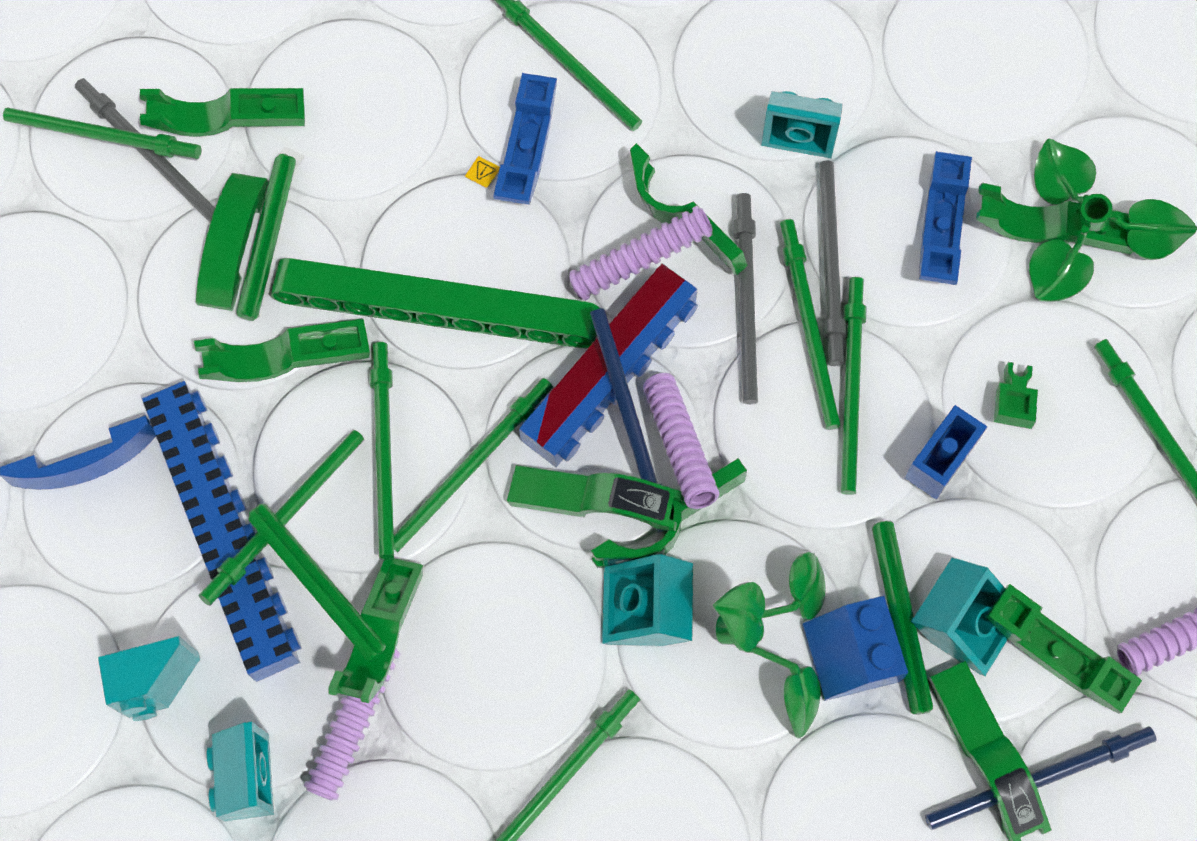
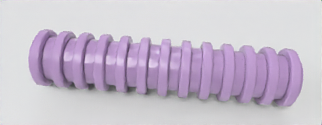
M695 206L692 208V213L685 211L682 213V218L679 219L676 216L672 218V223H662L661 229L655 227L651 229V234L648 235L646 232L641 234L640 240L634 238L630 240V245L626 243L620 245L619 251L614 248L610 251L609 256L603 254L600 256L599 261L596 259L591 260L590 266L584 264L580 266V271L575 269L570 271L569 279L578 297L586 301L590 298L591 293L597 295L600 293L601 288L607 290L610 288L611 283L614 285L619 284L620 278L627 280L630 278V273L636 275L640 273V268L643 267L645 270L650 268L651 262L658 264L661 262V257L667 259L671 257V252L674 251L677 254L681 252V247H691L692 241L698 243L702 241V236L705 235L707 238L712 236L713 229L703 209Z
M669 373L653 375L644 383L643 391L650 405L649 407L653 413V418L660 432L664 447L667 450L670 463L674 468L673 471L681 487V493L685 497L684 501L687 507L691 509H701L710 506L718 499L720 492L708 462L704 457L705 454L697 438L676 380Z
M1197 608L1193 613H1185L1183 618H1174L1172 623L1166 622L1161 625V628L1155 627L1151 629L1150 634L1144 632L1139 635V639L1133 637L1128 640V644L1122 642L1117 645V655L1121 665L1136 676H1139L1142 671L1148 672L1153 666L1158 667L1164 661L1169 662L1173 660L1175 655L1180 657L1186 651L1191 652L1197 648Z
M396 648L394 658L398 659L400 652ZM393 661L390 670H394L396 666ZM387 675L385 682H388L390 680L389 675ZM382 686L369 704L351 696L341 699L340 703L343 707L341 710H336L335 715L338 718L336 722L332 721L330 727L333 728L331 734L326 733L325 739L328 741L326 745H321L319 749L322 752L321 757L315 758L314 762L317 766L315 769H310L309 775L312 777L310 781H305L303 785L307 791L331 801L338 799L339 794L336 791L338 787L342 788L344 782L341 781L343 775L348 776L350 772L346 768L349 763L353 764L355 760L352 754L360 749L357 743L365 737L362 733L363 729L370 726L367 720L369 716H374L373 706L374 704L379 705L380 699L378 695L379 693H384V686Z

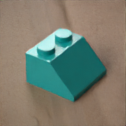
M771 91L766 110L761 146L832 159L843 104L833 102L828 98L814 99L798 96L790 91Z
M658 554L604 567L602 644L667 646L692 641L693 563Z
M952 557L911 622L931 644L961 663L966 661L970 669L986 676L1008 640L986 617L1005 587L988 567Z
M180 636L98 657L106 705L122 715L132 718L133 721H143L156 717L158 710L169 708L200 661L199 652Z
M244 722L212 734V746L207 747L206 753L208 768L210 771H214V787L209 789L211 811L216 812V817L223 821L274 815L269 734L253 722Z

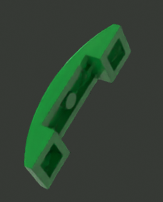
M232 173L227 180L214 210L204 245L196 293V304L198 306L233 311L242 280L239 269L254 215L261 211L269 182L267 178Z
M1008 584L986 616L989 621L1014 645L1050 673L1099 704L1118 714L1122 713L1142 680L1110 656L1101 657L1042 614L1041 610L1043 607L1011 584Z

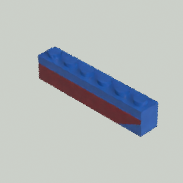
M663 263L609 324L627 384L635 375L640 377L645 373L652 362L650 357L658 348L663 350L667 347L675 335L673 331L681 320L686 323L698 307V304H696L697 288ZM598 338L519 428L521 441L556 468L563 459L568 462L577 453L581 445L579 440L587 431L593 433L600 426L605 417L602 413L611 403L614 405L618 404Z

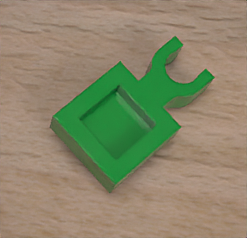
M1008 362L1004 369L1005 383L1000 382L996 389L994 422L1032 429L1036 423L1038 390L1027 388V384L1032 377L1033 366L1027 365L1022 377L1014 374V362Z

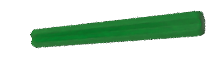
M283 153L279 154L274 161L237 309V316L247 321H254L259 317L296 165L294 157Z
M263 503L253 508L249 512L248 519L364 658L370 662L377 659L386 648L381 638L273 511Z
M892 521L878 522L872 527L890 616L908 670V674L904 678L910 712L915 715L926 714L933 710V703L917 629L911 622L914 615L895 527Z

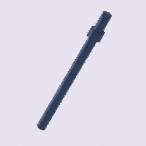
M600 308L591 311L592 322L640 479L658 484L605 309ZM656 529L657 533L666 531L662 529Z
M1150 726L1123 737L1116 734L1102 740V745L1030 774L1038 789L1108 760L1111 763H1115L1129 757V752L1157 741V738ZM991 789L928 813L925 815V819L932 831L995 806L997 802Z

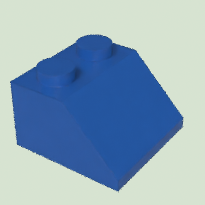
M885 596L844 605L802 624L824 701L899 683L908 674Z

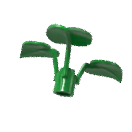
M1049 138L1043 144L1036 160L1034 171L1036 190L1040 197L1051 205H1059L1070 198L1076 203H1081L1079 219L1083 227L1073 248L1063 240H1050L1042 243L1033 252L1029 263V274L1034 296L1039 301L1056 302L1071 298L1080 293L1092 279L1094 262L1091 257L1078 251L1082 247L1089 231L1102 230L1108 225L1110 220H1113L1122 229L1130 230L1127 235V244L1130 250L1137 256L1147 260H1159L1173 254L1196 233L1197 226L1182 210L1162 200L1145 199L1134 203L1129 209V223L1119 217L1117 211H1112V203L1105 195L1091 194L1084 195L1083 197L1078 196L1088 192L1093 187L1096 178V166L1093 160L1083 151Z
M811 552L799 554L791 566L789 587L794 598L791 604L765 610L763 591L755 582H744L733 587L713 604V608L719 614L716 621V637L721 644L735 645L740 651L754 653L790 670L791 675L786 678L784 683V701L796 738L800 739L812 725L819 709L821 692L818 677L812 667L803 666L800 669L796 663L759 648L757 644L764 635L762 618L789 613L799 609L803 619L811 620L820 612L826 593L825 576L818 558L815 556V553Z

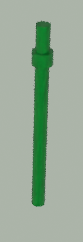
M494 0L506 11L505 15L516 26L521 25L632 131L637 130L641 126L643 121L530 15V10L520 0Z
M9 107L5 108L3 112V119L7 122L153 150L156 155L172 158L174 155L199 159L202 152L200 145L177 141L175 136L158 134L157 136L146 135Z
M786 219L780 222L785 248L782 250L786 266L790 267L826 430L837 429L841 425L804 263L807 261L804 246L799 244L794 220Z
M861 277L849 278L848 304L844 306V320L847 323L841 493L845 495L856 494L862 324L866 323L867 306L863 304L864 279Z
M1108 339L1100 341L1094 348L1110 370L1107 373L1116 387L1120 386L1197 499L1196 469L1133 378L1136 374L1127 361L1122 362Z
M376 342L373 344V369L370 370V387L374 389L378 553L379 559L388 560L394 558L389 389L393 386L392 370L388 368V344Z
M542 378L524 398L520 396L509 407L511 412L394 534L395 552L398 553L521 422H525L535 411V407L554 388L547 379Z
M353 430L275 513L284 526L364 441L363 436L358 431ZM259 532L249 540L234 558L228 557L217 569L219 574L198 595L205 604L211 606L230 584L236 585L246 574L245 568L268 544Z
M628 689L609 712L603 711L594 722L596 727L495 841H517L608 737L612 739L623 727L620 723L641 700L632 690Z

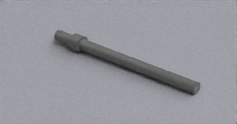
M85 78L76 82L75 89L90 103V109L99 118L106 119L116 129L140 133L115 109L116 104L105 93H99ZM134 147L211 223L215 207L164 156L156 155L153 150Z
M826 160L819 164L827 319L823 321L824 338L828 339L829 365L841 366L844 364L843 338L846 337V321L842 319L834 162Z
M740 193L736 196L737 220L734 221V238L738 240V247L743 251L748 265L739 273L743 403L752 405L758 403L752 239L756 237V223L752 219L751 195Z

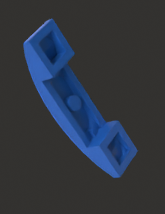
M522 73L515 101L516 112L504 164L500 165L493 195L495 200L530 205L538 182L548 140L557 78Z
M935 152L921 241L920 280L957 285L965 197L969 188L972 157Z
M142 416L109 428L112 443L47 466L35 455L1 466L0 477L11 486L23 489H57L78 485L106 475L124 465L145 449L156 435L150 420L146 416Z

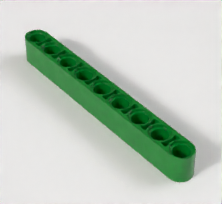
M294 258L279 260L271 297L276 301L293 306L584 349L589 348L597 337L590 312L600 309L599 306L586 301Z

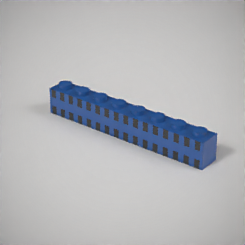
M182 381L142 398L208 573L211 580H213L219 574L217 569L228 557L234 558L257 532L251 523L245 524L241 512L247 510L240 491L238 489L232 491L228 478L234 475L225 455L219 457L215 445L220 444L218 434L213 424H206L202 413L208 411L199 390L192 392L187 383ZM257 555L245 568L246 574L236 585L230 584L218 597L247 674L256 682L301 663L296 651L302 649L295 629L293 627L287 629L282 617L288 611L280 592L278 591L273 594L268 582L274 578L271 567L265 557L259 559Z

